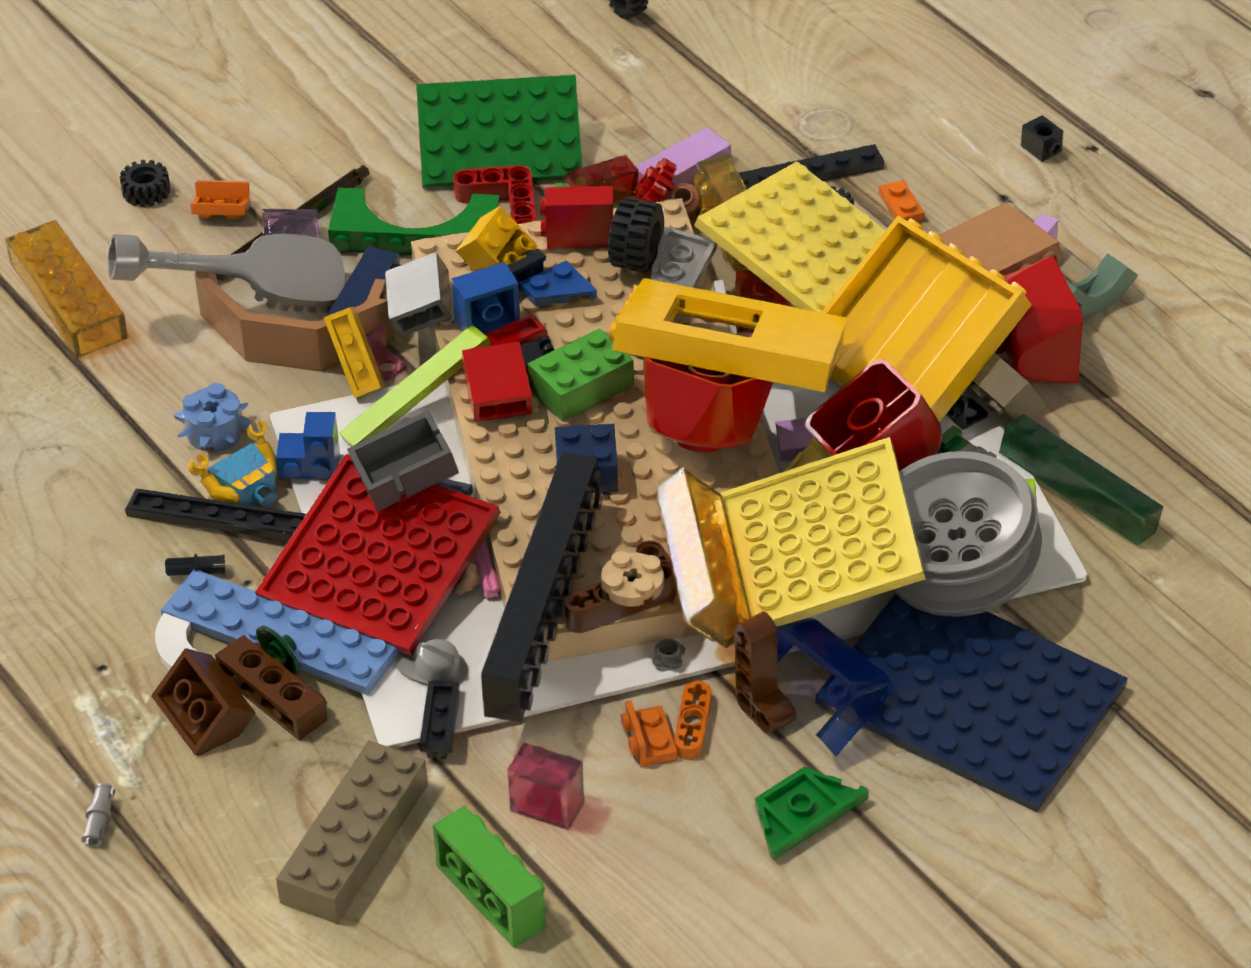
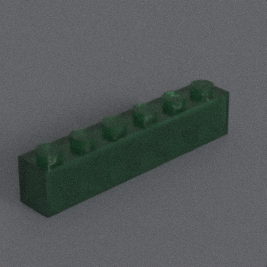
M1022 414L1005 426L999 450L1000 454L1139 546L1156 533L1164 506L1025 414Z

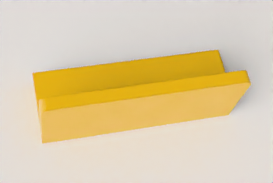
M349 307L323 317L354 398L384 388V381L355 307Z

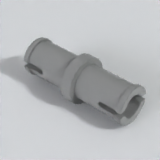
M108 783L96 784L91 806L87 808L85 813L87 822L81 841L85 842V845L89 847H99L102 845L106 824L111 821L112 812L110 808L115 788H112V785Z

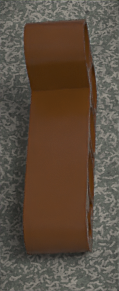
M648 540L643 541L636 547V553L648 556L653 555L660 560L661 568L664 572V587L657 598L653 600L652 596L644 600V604L640 606L619 605L609 599V594L603 591L601 582L572 592L566 597L565 616L567 628L575 633H584L674 599L678 593L677 567L663 546L656 541ZM629 577L628 581L633 582L637 577Z
M762 611L739 623L734 629L736 699L746 715L765 734L769 735L795 721L797 715L791 701L778 689L777 628L770 615Z

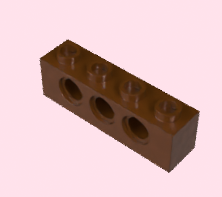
M242 635L215 654L217 663L240 693L297 740L300 741L327 721V702L325 697L319 691H313L308 687L299 675H293L288 671L279 659H273L268 655L259 643H253L245 635Z

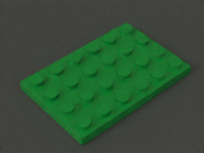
M576 75L416 84L423 188L454 186V174L460 170L515 165L528 167L531 170L532 181L583 178Z

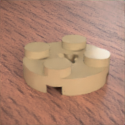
M616 551L612 554L611 560L602 569L601 586L603 591L609 594V599L614 603L623 606H640L644 604V600L652 596L654 600L661 594L664 587V572L661 568L660 560L656 556ZM629 577H637L633 582L628 581Z

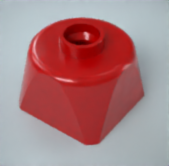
M1053 255L1004 276L1005 282L1010 285L1012 282H1016L1027 291L1025 296L1032 305L994 353L1029 383L1077 384L1083 330L1082 313Z
M643 357L647 423L656 433L675 441V444L681 448L702 453L715 452L718 448L739 447L751 440L764 410L773 382Z
M878 359L870 363L813 411L805 422L807 430L830 457L890 437L899 472L918 460L936 455L942 441L940 422L924 397L885 359Z

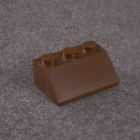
M187 648L183 650L151 695L194 755L197 756L239 737L256 713L212 655Z

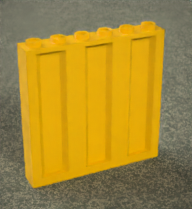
M897 216L821 312L847 317L842 346L830 380L843 387L870 363L878 359H885L921 393L940 422L1032 304L1025 296L1027 291L1016 282H1012L1010 285L1005 282V277L998 271L991 269L989 272L984 269V264L977 258L971 256L968 259L963 256L964 252L952 243L949 246L943 243L944 240L933 231H930L928 234L922 231L923 227L915 220L910 218L906 221Z

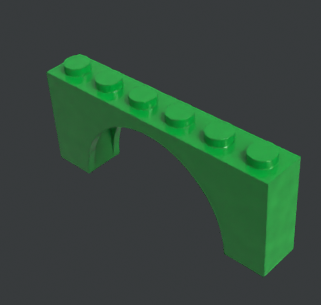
M338 188L328 227L329 242L338 251L365 252L367 247H372L399 254L412 255L411 241L470 232L482 216L500 206L499 195L472 194L466 208L454 218L431 227L404 228L391 225L377 218L366 205L365 189Z

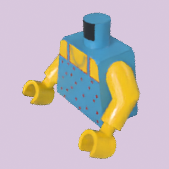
M259 420L258 422L261 433L254 432L251 424L248 427V437L251 440L257 441V446L251 443L209 467L207 470L206 467L209 461L204 454L199 453L196 457L197 462L201 466H197L192 459L190 460L188 471L192 475H200L202 478L200 482L214 500L252 506L259 502L265 508L275 503L277 498L275 494L277 490L275 480L278 478V469L272 446L264 438L267 429L264 421Z

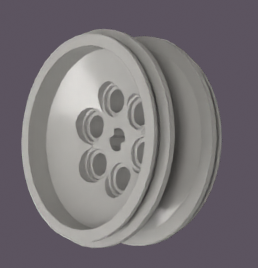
M955 451L928 456L900 471L926 579L892 590L898 597L912 607L926 613L956 617L974 615L996 608L1013 598L1024 588L1039 564L1043 548V538L1038 522V508L1034 493L1026 480L1014 468L986 454Z

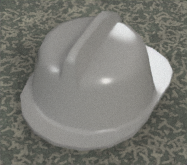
M433 639L419 643L412 656L401 652L397 658V668L401 674L427 685L428 681L460 682L461 684L468 673L467 663L459 655L456 647L443 639Z

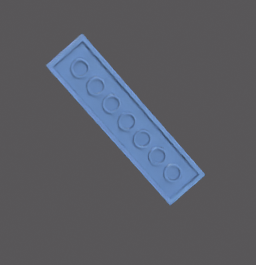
M195 569L161 609L162 615L166 613L188 621L191 624V629L230 644L242 635H245L253 643H259L256 630L262 625L273 629L281 636L287 634L297 646L294 653L298 659L300 670L365 695L370 693L400 653L396 647L386 644L382 639H373L359 634L357 630L335 625L330 620H322L308 615L303 610H295L282 605L278 601H271L260 597L251 589L199 570L195 572Z

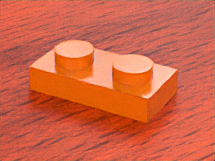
M904 180L879 186V196L894 220L897 216H900L906 221L910 218L916 222L924 221L925 212Z

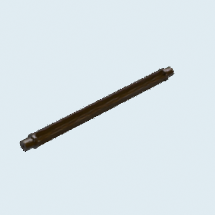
M362 165L358 169L351 170L230 255L245 253L250 249L253 242L261 236L289 234L335 202L338 188H355L362 183L363 179L370 174L368 168ZM216 274L217 281L227 277V275Z

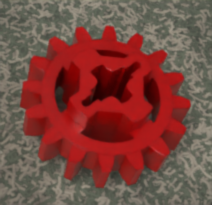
M663 158L661 162L658 161L655 168L649 166L635 187V190H637L636 199L654 203L665 201L675 185L672 179L675 177L674 173L677 170V165L667 158Z

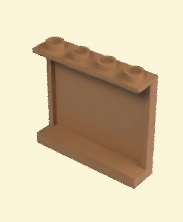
M1007 202L938 235L944 240L943 243L945 245L954 244L964 252L963 256L969 259L973 256L984 264V269L989 272L991 269H994L1003 276L1053 255L1058 266L1063 265L1059 241Z

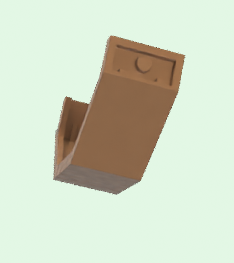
M195 271L200 315L245 361L321 372L341 364L324 319L320 321H307L249 313L241 308L217 285L216 273ZM375 278L367 300L355 307L372 351L394 342L393 324L390 322L388 315L386 280Z

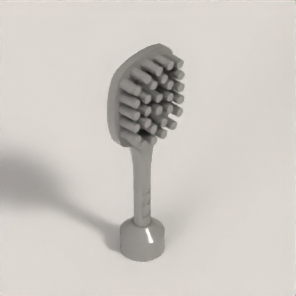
M113 234L109 243L108 275L111 280L134 281L147 268L222 274L247 281L251 288L256 291L255 300L260 302L267 298L266 306L269 309H274L277 302L281 303L280 308L283 311H287L290 305H294V310L297 312H301L304 306H308L307 310L310 313H314L317 307L321 306V311L327 313L345 286L343 261L337 248L326 240L312 236L297 234L265 235L256 239L245 253L232 255H198L148 251L141 240L133 235Z

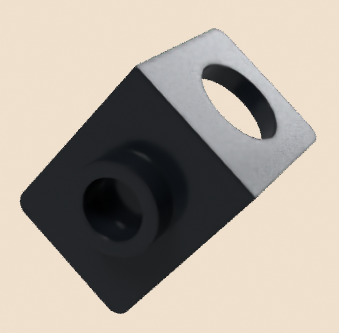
M961 395L946 415L964 430L987 418L988 412L974 399H967ZM968 408L974 409L977 414L973 417H967Z

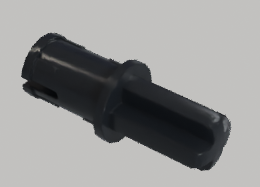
M194 554V557L165 559V573L167 576L190 575L195 569V572L199 570L207 574H225V555L197 557V554Z

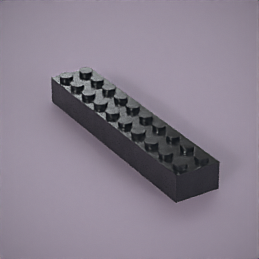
M567 452L561 453L481 672L484 717L521 723L525 711L531 710L533 688L539 687L542 674L541 665L547 664L550 651L549 642L555 641L558 628L557 619H562L565 612V596L572 592V576L579 572L581 564L580 553L586 552L588 545L587 533L588 531H593L596 521L595 511L596 509L600 510L602 506L603 492H599L602 482V470H598L597 457Z

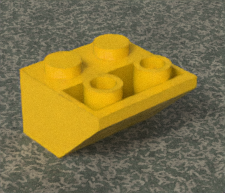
M499 206L478 220L456 252L473 271H477L503 262L508 266L526 257L527 251L535 250L538 245L502 206Z

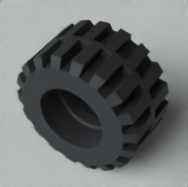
M625 197L620 202L614 213L608 237V256L612 266L643 273L651 269L654 261H656L659 243L664 231V214L659 203Z

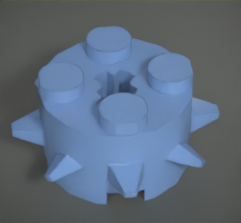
M219 383L210 384L207 388L197 390L193 394L185 396L182 402L183 410L174 415L175 419L185 425V429L178 434V437L186 436L189 443L199 450L214 447V451L228 449L238 443L242 430L248 428L250 424L252 425V421L243 417L241 413L248 406V403L240 404L237 395L225 389L224 385Z

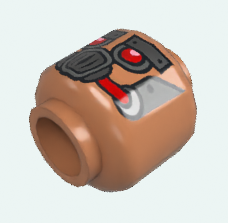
M688 183L674 185L672 191L666 197V201L682 198L690 222L695 220L702 209L701 196L698 189Z

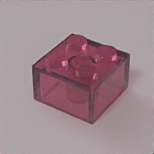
M523 742L507 769L510 812L569 831L585 803L583 761L577 760L572 756H565L546 750L541 746H534Z

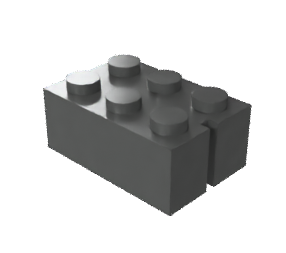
M429 410L347 449L355 470L377 512L401 501V495L406 494L408 498L459 473L452 452Z

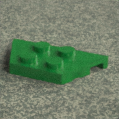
M803 767L755 798V808L770 857L773 860L777 859L869 798V790L861 785L858 790L842 785V779L822 775L816 770Z

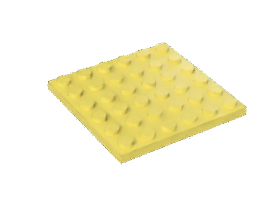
M798 162L789 165L697 217L694 224L696 228L794 306L816 312L824 310L886 231L870 219L867 214L861 212L846 198L829 187L826 182L820 180Z
M890 437L717 494L741 622L764 611L770 615L776 627L926 579Z

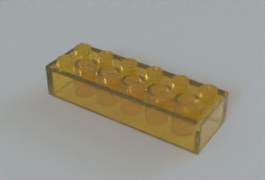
M56 220L5 238L10 264L76 358L128 339L123 311Z
M682 468L656 487L659 500L658 507L664 522L662 526L668 540L667 549L672 558V571L678 585L677 594L682 603V616L688 626L691 628L695 627L704 633L710 641H716L727 649L735 643V626L752 617L723 495L685 468Z

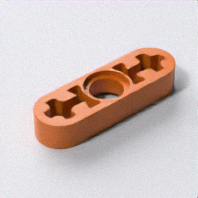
M692 681L683 689L674 744L677 756L685 760L695 759L703 751L711 708V688L705 682ZM695 695H700L699 705L693 704ZM690 716H696L701 721L697 724H689L685 719ZM687 735L692 736L693 742H691L690 746H686Z

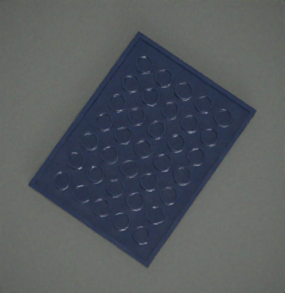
M895 594L817 692L815 703L1037 812L1127 686L1128 678L988 611L956 617L934 615L912 607Z

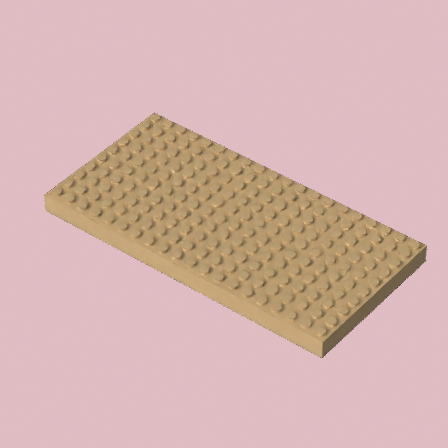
M682 198L655 202L662 206L664 227L667 226L694 234ZM541 221L518 224L538 245L535 251L540 250L546 255V261L543 262L544 271L567 261L597 289V298L594 300H588L587 295L571 297V302L551 303L542 306H535L519 291L520 319L533 314L547 329V336H549L555 350L599 328L609 336L612 322L615 323L616 315H619L621 307L624 308L625 301L629 299L630 293H633L634 286H639L643 278H651L653 266L646 273L612 266L609 261L608 247L547 248V238L541 237ZM469 232L411 241L413 261L437 252L449 270L453 317L429 326L436 353L462 333L454 317L452 278L474 272L456 252ZM706 268L696 288L715 292ZM683 315L677 321L678 324L730 334L727 324ZM633 354L628 355L634 360V386L564 421H561L531 391L532 414L474 422L463 367L444 382L468 475L473 486L474 497L499 506L501 512L485 539L500 585L499 591L504 609L557 467L555 427L614 424L618 491L603 492L601 509H596L595 511L596 521L594 529L587 533L588 545L586 552L580 553L581 564L579 572L572 576V592L601 582L602 569L611 560L613 553L616 551L636 553V547L643 541L651 540L660 543L677 567V596L663 604L584 633H575L567 628L564 612L563 618H558L556 622L558 628L555 641H550L548 645L550 647L548 661L653 643L664 639H675L732 629L741 623L717 494L780 473L761 419L751 440L742 446L718 448L717 451L710 453L695 452L679 447L675 444V441L656 433L647 423L643 356Z

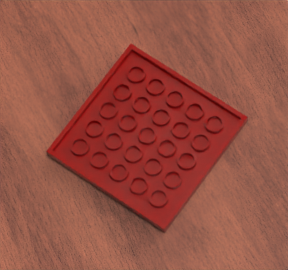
M346 454L262 580L255 594L271 601H278L292 609L303 610L308 615L319 619L330 620L333 624L343 628L357 630L359 634L367 637L382 639L386 644L396 647L397 651L412 656L501 514L499 506L435 484L408 498L406 494L401 495V501L377 512L355 470L350 455Z

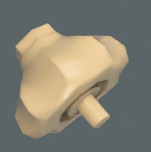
M471 561L453 589L458 596H463L474 587L481 586L480 574L477 573V567Z

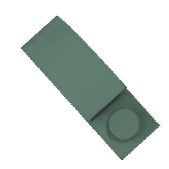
M1107 253L1098 267L1087 278L1077 283H1071L1067 280L1066 282L1081 309L1082 317H1088L1100 313L1118 301L1133 284L1138 274Z

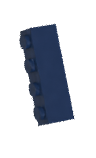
M367 247L327 316L346 308L363 304L368 298L375 278L386 280L385 271L401 266L399 253Z

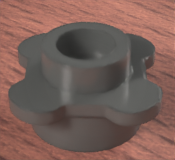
M664 639L655 645L656 656L652 658V663L655 666L672 667L674 669L682 666L683 661L681 657L685 653V647L674 639Z

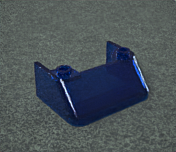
M805 618L777 626V664L795 645L836 677L827 687L825 693L827 703L836 712L819 730L816 736L833 755L837 756L888 698L892 691L891 680L881 669L814 618Z

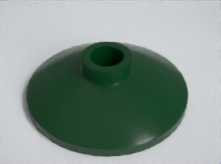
M262 625L258 627L256 636L264 651L273 659H279L293 675H299L300 666L294 653L297 646L293 639L287 634L281 636L267 626Z

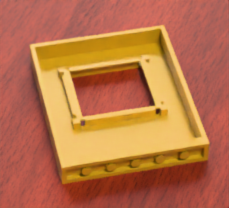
M643 278L639 286H634L633 293H630L629 299L625 301L624 308L621 307L619 315H616L615 323L612 322L609 340L613 341V351L825 392L842 346L847 317ZM676 314L754 329V332L750 338L673 323Z

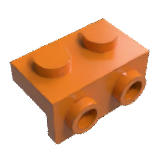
M197 180L195 183L196 197L191 203V214H197L200 218L204 219L214 218L215 215H226L227 219H240L250 209V183L248 181Z

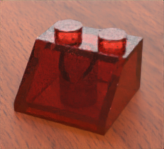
M622 155L566 174L564 179L570 187L613 186L614 203L623 200L625 197L636 196L637 190H635V187L638 183L639 170L627 155Z

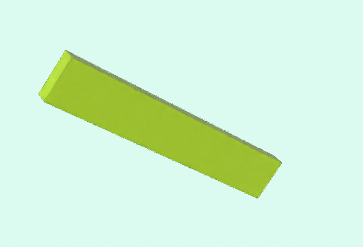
M471 325L341 430L339 434L342 439L352 447L384 432L463 367L462 350L489 346L491 343L488 337L475 326Z

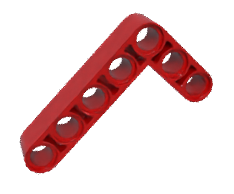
M515 165L464 169L454 174V195L457 201L469 203L472 194L499 195L500 201L509 200L510 215L517 224L536 221L532 174L528 167Z

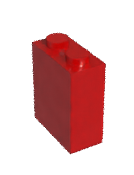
M613 186L545 187V199H540V216L546 217V220H541V237L547 238V248L608 247L609 231L614 216Z
M520 342L462 350L463 372L474 422L532 414V394Z

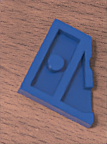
M567 261L519 282L520 292L535 306L549 305L551 303L571 302V297L587 295L588 300L597 298V289Z

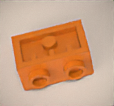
M632 700L625 701V713L621 714L623 731L630 733L631 737H628L631 756L637 755L640 767L676 761L677 750L663 706L635 710Z

